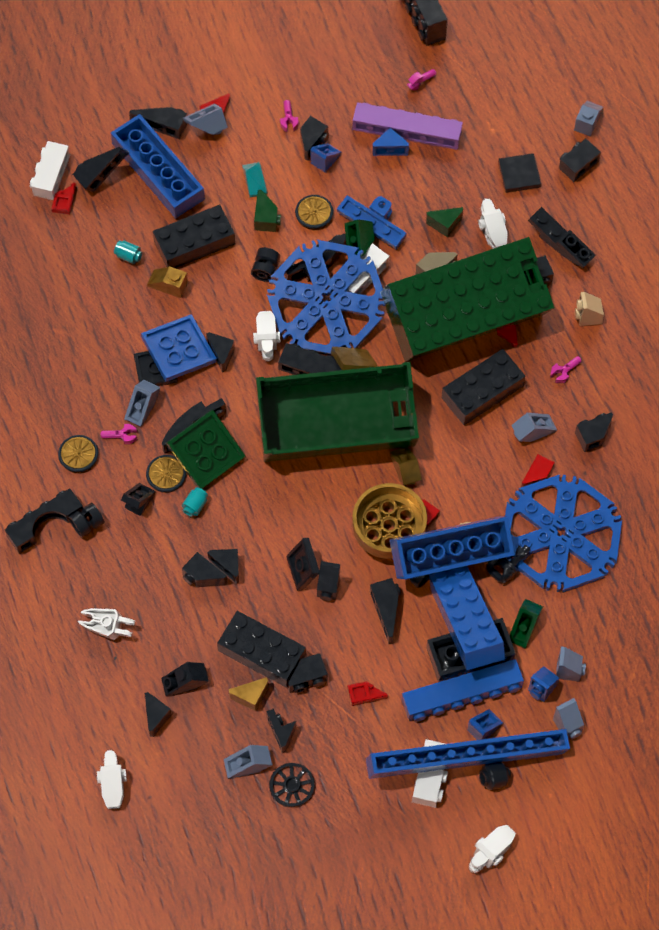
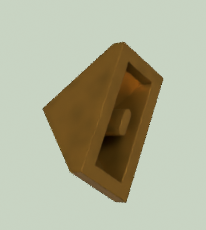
M266 677L229 689L230 699L256 711L268 689V679Z

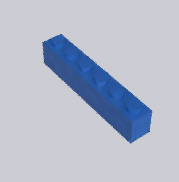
M514 659L402 693L401 700L408 720L418 722L432 714L434 716L441 715L448 709L458 710L468 703L478 704L488 697L494 699L508 691L509 693L517 692L523 686L524 680L518 663Z

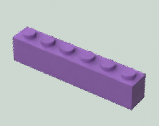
M357 102L352 130L382 135L391 128L408 141L458 150L463 122Z

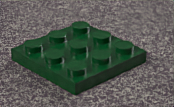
M213 409L166 443L194 484L201 489L245 457V454Z

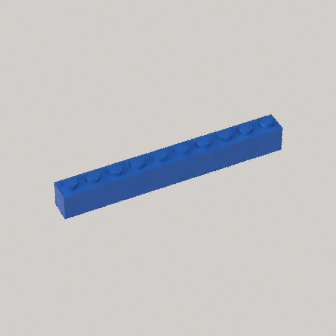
M562 729L371 753L366 758L369 779L560 755L570 749L567 730Z

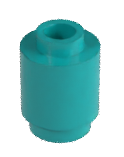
M119 240L114 248V254L118 258L132 264L139 262L143 254L141 247L125 240L123 242Z
M195 487L181 505L183 512L190 517L198 516L207 502L208 494L203 489Z

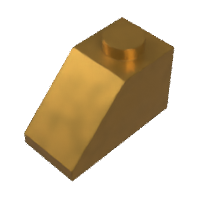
M170 266L154 269L147 287L181 298L188 284L187 272Z
M408 447L389 452L398 478L403 485H413L417 481L422 480L418 460Z

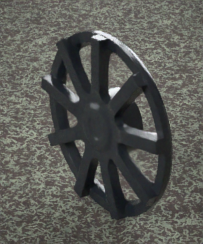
M286 763L279 766L272 773L269 788L273 799L284 807H300L312 797L315 781L312 773L305 766L298 763ZM290 766V776L286 777L281 769ZM293 766L302 768L297 777L293 776ZM307 772L310 779L299 781L302 775ZM278 773L285 781H273L275 775ZM311 783L310 792L301 788V785ZM273 785L283 786L284 788L275 793ZM300 791L308 796L301 801L297 792ZM287 792L285 802L278 798L279 795ZM291 794H294L297 803H288Z

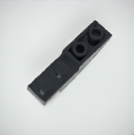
M541 207L529 218L528 222L541 233L539 237L574 264L584 268L596 256L571 230L567 232L544 208Z
M345 233L336 235L327 242L346 245ZM332 250L323 252V259L327 269L339 259L342 252ZM304 260L297 264H292L285 272V279L296 281L305 276L308 282L311 281Z
M220 398L206 407L201 401L182 414L170 427L162 441L164 454L171 452L166 445L169 440L212 409L218 418L222 417L226 412V404L223 399Z

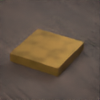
M332 347L331 354L342 370L378 367L367 349Z

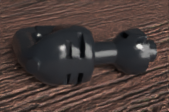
M526 545L523 547L518 546L515 556L511 561L505 557L488 561L486 570L495 580L505 584L518 572L516 568L518 563L531 556L528 553L531 549ZM497 565L503 568V574H500L494 566Z

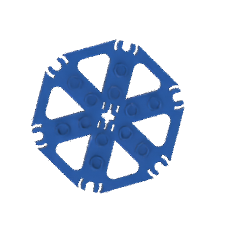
M313 240V247L311 249H307L305 243L302 244L304 252L301 251L299 245L274 272L271 280H269V284L276 286L273 290L267 289V293L270 294L267 297L275 316L280 336L285 332L282 336L284 340L288 336L293 338L289 344H295L298 341L297 345L303 349L315 350L318 353L332 355V347L351 348L350 344H352L354 348H357L383 319V317L378 316H384V312L378 310L379 306H385L384 301H379L383 300L380 293L383 288L374 261L372 260L368 264L371 260L370 256L365 260L361 259L360 257L364 253L363 250H360L355 255L359 250L358 247L317 240L319 247H317L316 242ZM332 250L346 253L348 260L330 279L323 259V252ZM302 259L307 267L312 285L287 280L284 274L296 260ZM363 272H368L371 276L375 293L372 296L347 292V290ZM331 293V295H330L331 301L326 300L325 302L322 303V301H323V296H322V295H323V294L328 295V294ZM280 299L307 305L292 322L287 323L282 318L278 302ZM341 311L368 316L369 322L357 335H350ZM323 317L331 339L330 343L322 345L306 341L305 336Z
M560 475L519 488L515 492V496L519 498L517 501L509 498L505 517H508L510 533L512 518L516 513L539 530L518 537L511 534L514 555L505 558L511 561V558L515 556L518 546H528L531 549L528 552L529 554L549 548L547 566L544 573L536 572L524 563L523 560L518 563L516 568L542 589H544V582H547L546 590L549 591L550 585L555 584L557 592L560 591L561 585H563V592L603 579L609 573L604 567L606 565L614 568L617 562L622 520L620 521L621 515H612V513L617 511V507L614 506L615 503L581 478L578 479V484H576V476H573L572 482H567L565 480L566 475H563L560 482ZM550 486L557 489L554 514L532 498V493ZM584 491L600 503L599 509L574 517L578 492ZM606 528L612 530L611 547L608 551L601 550L584 537ZM557 530H565V536H558ZM568 552L592 569L591 572L575 578L567 577Z

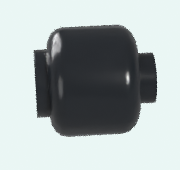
M502 762L485 764L479 772L482 786L489 790L507 786L511 777L510 769Z

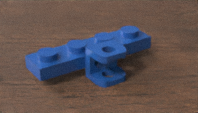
M347 195L337 208V212L350 221L358 219L372 221L374 236L395 249L399 247L407 236L405 231L387 221L392 214V205L390 201L382 196H378L368 209Z

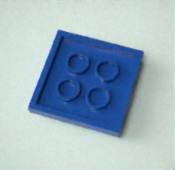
M192 314L141 333V338L165 382L216 363L217 358Z

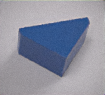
M391 128L373 143L372 156H403L409 153V143Z
M328 143L314 146L311 148V164L326 173L342 152Z
M488 709L469 720L467 731L476 740L487 739L503 722Z

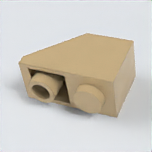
M581 292L579 300L576 301V320L579 319L580 326L602 324L604 313L601 299L586 292Z

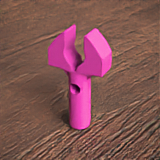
M432 69L422 75L419 72L413 74L409 78L410 83L407 86L411 90L419 89L422 82L436 75V71Z
M285 100V117L280 118V126L287 132V124L290 121L293 125V131H295L298 127V117L292 116L290 100Z
M576 356L564 366H559L556 363L552 366L550 378L556 373H562L561 376L556 378L555 383L566 382L569 379L567 372L581 363V358Z
M124 424L122 430L101 431L100 436L101 438H121L124 440V444H132L137 440V436H128L127 434L129 432L137 433V429L131 424Z

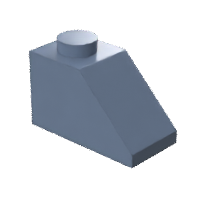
M586 101L578 113L574 131L591 137L604 107Z
M216 104L183 118L191 126L210 134H219L223 129L228 128L223 110Z
M146 380L135 385L124 419L142 426L155 405L160 387Z
M526 413L511 425L515 437L519 441L532 442L557 431L549 414Z
M561 647L557 659L556 675L563 680L579 682L581 675H585L586 664L582 663L583 656L566 647Z
M573 698L556 707L553 721L559 730L566 729L568 738L571 737V739L581 735L584 722L575 699Z
M249 745L225 758L224 764L227 777L231 779L258 773L272 766L268 746Z

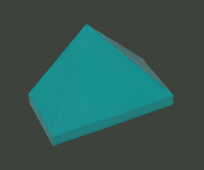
M260 162L242 165L249 197H256L258 190H262L267 194Z

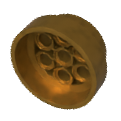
M394 483L376 485L365 491L354 506L352 519L354 536L365 551L376 557L393 559L391 548L385 546L390 543L391 539L400 538L403 534L414 535L426 532L427 512L424 503L414 491L403 485ZM391 508L393 511L385 512L383 509ZM408 516L410 519L404 521L401 519V517ZM373 517L376 521L370 522L367 519ZM389 525L394 529L386 530L384 527ZM370 535H375L377 539L371 540L368 537Z

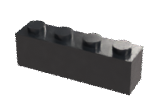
M286 343L278 361V370L293 375L342 370L333 356H324L315 350L303 349L297 344Z

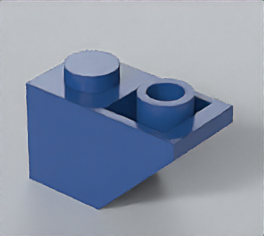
M543 666L531 677L528 691L533 698L544 702L556 688L560 678Z

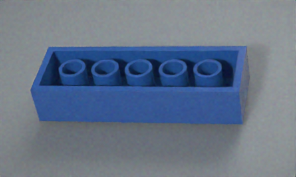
M140 114L111 132L112 145L115 148L121 147L129 151V154L124 159L175 219L205 200L202 185Z
M505 516L390 540L397 579H409L514 555L508 517Z
M468 566L429 574L431 592L466 670L505 660L503 640Z

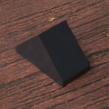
M211 332L206 333L207 342L217 358L216 361L221 371L224 372L235 350V342L232 339Z
M238 549L209 550L207 552L208 560L237 584L239 582Z
M146 692L145 703L150 737H154L172 714L168 706L149 692Z

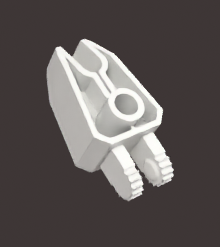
M485 199L482 201L480 208L482 214L480 220H478L480 230H483L488 245L494 249L507 244L506 219L500 209L495 210L492 200Z
M260 311L256 317L257 333H253L254 344H258V351L262 350L263 359L270 361L274 357L273 350H277V343H280V331L276 332L275 316L271 311Z
M91 608L81 611V614L93 619L90 622L78 621V623L93 633L111 640H115L119 635L131 637L132 632L122 630L121 626L122 624L134 626L135 620L122 617L115 609Z
M107 750L104 756V766H100V771H97V781L101 783L102 797L108 809L121 807L124 798L123 781H127L126 769H122V766L118 765L117 755L112 750Z
M508 825L497 827L485 839L482 837L475 844L474 857L471 859L468 867L470 872L477 873L484 866L489 869L492 865L497 866L504 857L502 855L509 849L516 834Z

